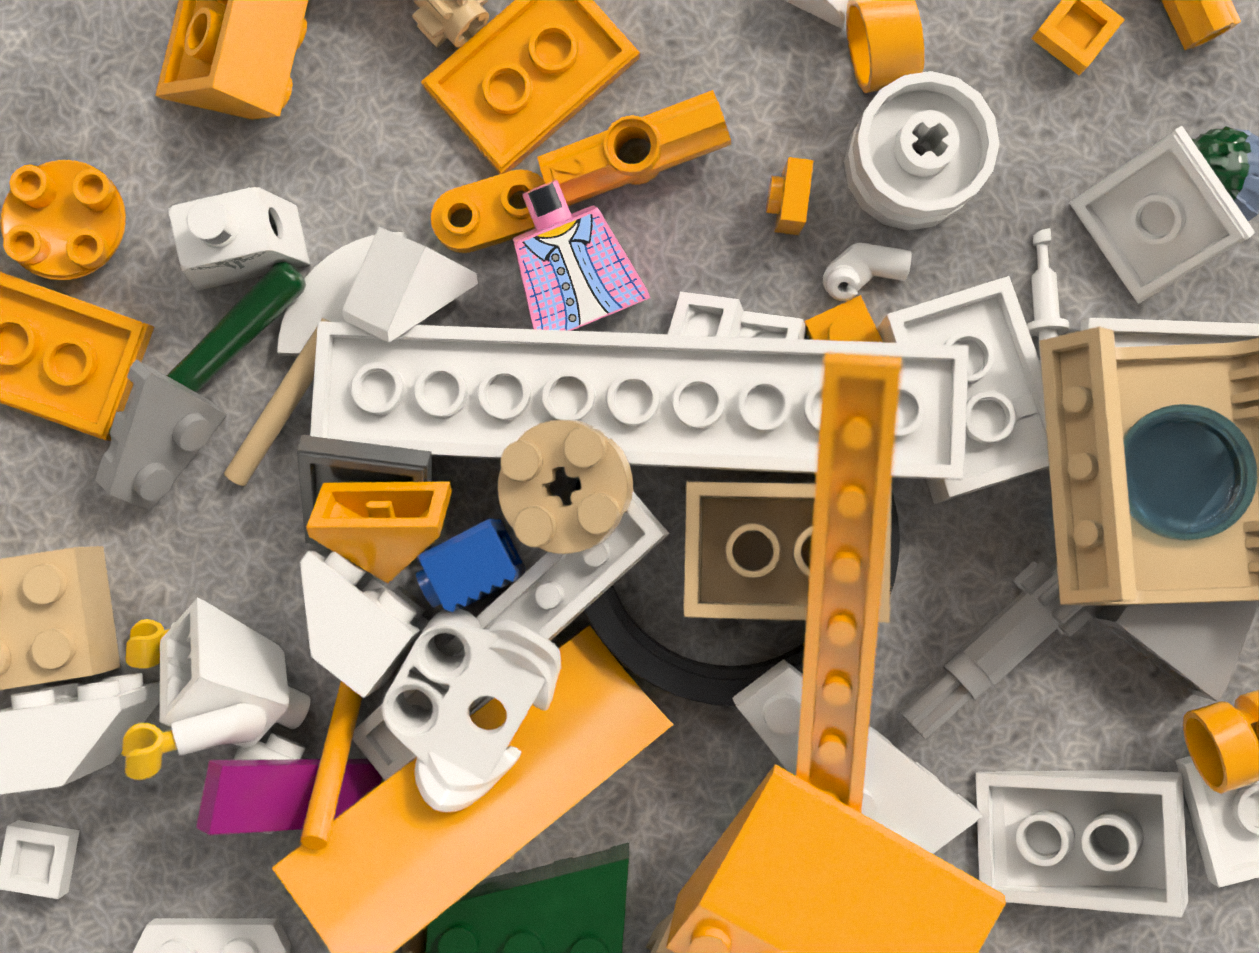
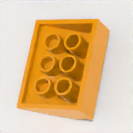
M775 764L678 893L666 948L674 953H978L1006 904L1005 895Z

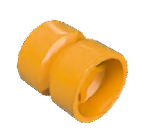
M1259 690L1240 695L1235 699L1234 707L1228 702L1220 701L1190 710L1184 715L1183 732L1189 754L1197 771L1213 791L1222 794L1259 781Z

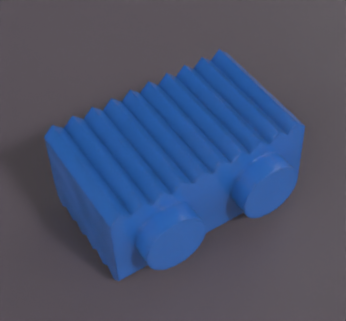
M488 519L418 555L423 569L416 572V578L424 596L433 608L442 604L444 610L455 612L519 579L525 573L526 567L502 520Z

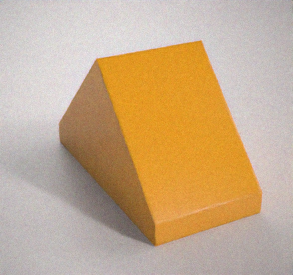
M450 482L323 483L306 529L310 538L337 552L345 559L388 584L440 537L452 493Z

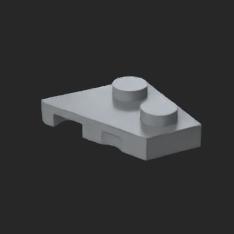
M136 359L131 365L127 376L136 385L129 411L116 412L110 431L111 444L102 456L95 481L109 495L151 511L161 497L170 490L173 482L200 448L209 441L212 433L227 414L211 400Z

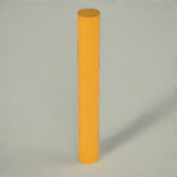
M340 681L300 838V843L304 847L314 850L324 849L328 844L362 701V696L342 681Z

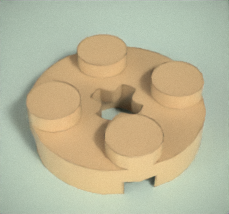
M553 420L538 424L525 431L517 441L509 444L501 456V470L498 477V495L501 509L509 525L514 529L516 537L527 546L538 547L557 554L576 553L590 549L604 542L614 532L613 530L620 524L623 513L627 512L631 503L633 478L626 455L612 439H608L600 430L584 422ZM562 467L565 468V473L568 477H579L581 482V490L571 493L572 504L568 506L562 504L559 496H552L550 491V483L556 480V471Z

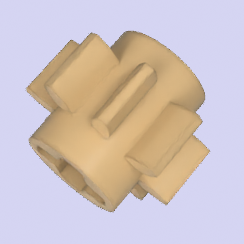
M413 0L420 9L412 17L418 23L417 27L436 47H439L448 38L455 47L459 48L487 24L489 13L482 6L489 0Z

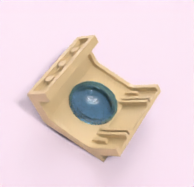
M1098 326L1040 340L1060 605L1122 606L1259 601V338L1231 343L1115 347L1114 330Z

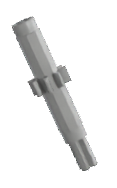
M1128 498L1131 506L1143 519L1153 526L1162 529L1158 520L1147 508L1136 500ZM1033 561L1012 581L1022 593L961 647L959 652L943 666L945 671L899 712L921 737L926 740L970 699L977 700L992 685H996L1052 632L1056 630L1060 635L1065 633L1071 637L1092 618V615L1083 607L1084 605H1060L1057 561L1049 568L1043 562L1038 565Z

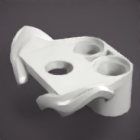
M462 609L455 612L442 610L436 613L428 622L388 690L382 705L383 719L390 731L417 756L415 765L416 784L424 801L434 810L452 812L470 806L484 796L519 759L522 751L516 747H508L532 704L544 711L551 704L561 668L560 650L555 644L510 620L499 621L488 630L482 629L478 620L468 611ZM439 633L455 635L461 640L465 653L460 656L443 654L437 648L434 636ZM412 689L422 691L430 698L433 708L429 710L413 708L407 703L404 691ZM481 696L497 698L506 709L507 719L502 726L494 730L479 728L472 722L469 716L470 704Z

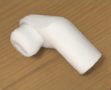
M861 242L852 244L828 264L823 275L824 288L833 299L848 301L853 299L858 294L857 291L874 276L906 281L911 266L912 253L910 250Z

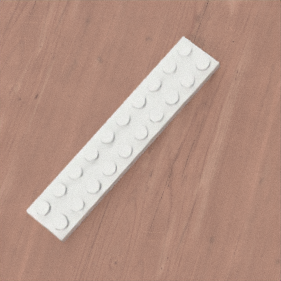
M318 321L310 436L432 451V456L501 459L505 448L517 441L530 428L547 421L575 420L593 426V428L600 430L608 439H612L623 450L629 465L816 474L825 352L902 357L892 477L964 479L969 346L415 325L391 342H387L348 322Z

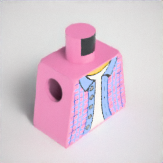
M558 180L522 194L535 229L512 239L533 329L571 331L650 298L647 288L597 207L590 206L571 214Z

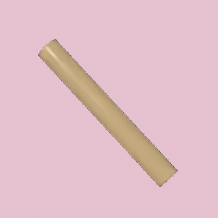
M324 318L321 319L323 322H331ZM317 327L226 468L224 475L232 482L246 486L312 383L315 370Z

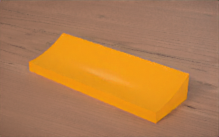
M590 625L558 648L560 650L561 668L551 704L546 711L535 707L533 704L531 705L508 747H516L522 751L519 759L484 796L459 811L443 812L434 810L424 801L415 780L416 756L333 819L326 848L314 850L306 848L301 844L272 866L273 871L304 912L331 953H393L673 726V723L619 664ZM492 698L473 712L470 718L479 728L494 730L503 725L507 719V714L503 703L497 698Z

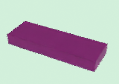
M321 759L209 760L196 828L208 835L303 830ZM368 759L347 760L334 819L381 784L382 776Z

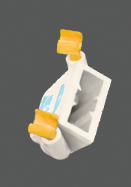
M200 598L195 599L176 622L172 623L170 629L164 630L161 623L145 619L137 622L130 630V639L126 643V663L131 667L139 669L154 667L160 663V723L172 727V730L162 732L155 725L138 723L130 727L123 738L122 755L126 757L125 774L131 779L143 780L157 774L161 768L162 753L178 750L179 756L227 744H234L245 748L255 745L275 722L287 728L295 729L301 725L309 711V695L288 686L285 656L280 646Z

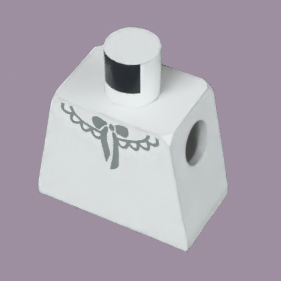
M259 187L246 188L173 205L168 208L182 272L196 291L264 276L275 264L280 262L289 263L294 268L310 265L297 206ZM276 223L278 236L273 232L271 224Z

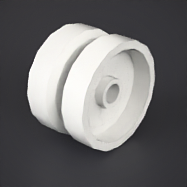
M933 71L903 75L879 90L863 112L857 126L850 135L844 159L848 188L861 209L883 225L908 231L934 227L956 214L966 202L978 193L993 172L1000 145L995 116L982 95L958 77ZM915 150L918 151V152H920V153L922 154V156H920L919 154H917V153L915 152Z

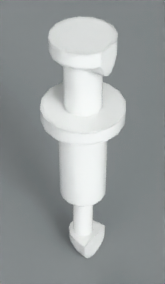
M1050 228L1043 229L1033 236V246H1036L1038 270L1031 276L1034 321L1029 322L1027 327L1030 336H1039V341L1057 337L1070 330L1069 321L1060 318L1057 273L1049 268L1048 246L1051 244Z

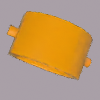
M915 0L848 1L846 10L848 48L856 81L864 93L879 91L903 75L923 72L925 56L924 38L919 10Z

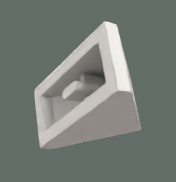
M378 227L342 308L343 319L374 336L391 342L477 285V273L426 246Z

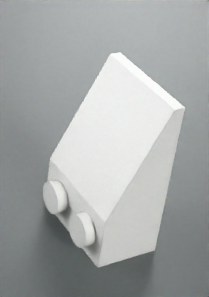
M1134 770L976 772L977 810L983 816L977 821L979 881L1004 894L1005 902L1182 918L1188 904L1182 773Z

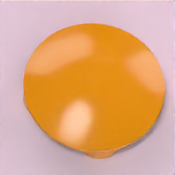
M56 160L38 166L24 165L12 174L9 182L10 191L4 200L0 222L3 246L8 256L31 273L51 280H72L84 277L98 270L110 260L118 249L125 232L126 211L119 190L103 172L83 162Z

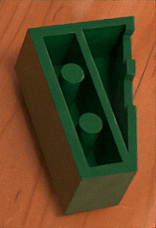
M629 842L576 858L570 857L554 861L552 864L517 873L515 871L483 879L428 924L426 953H622L629 867Z

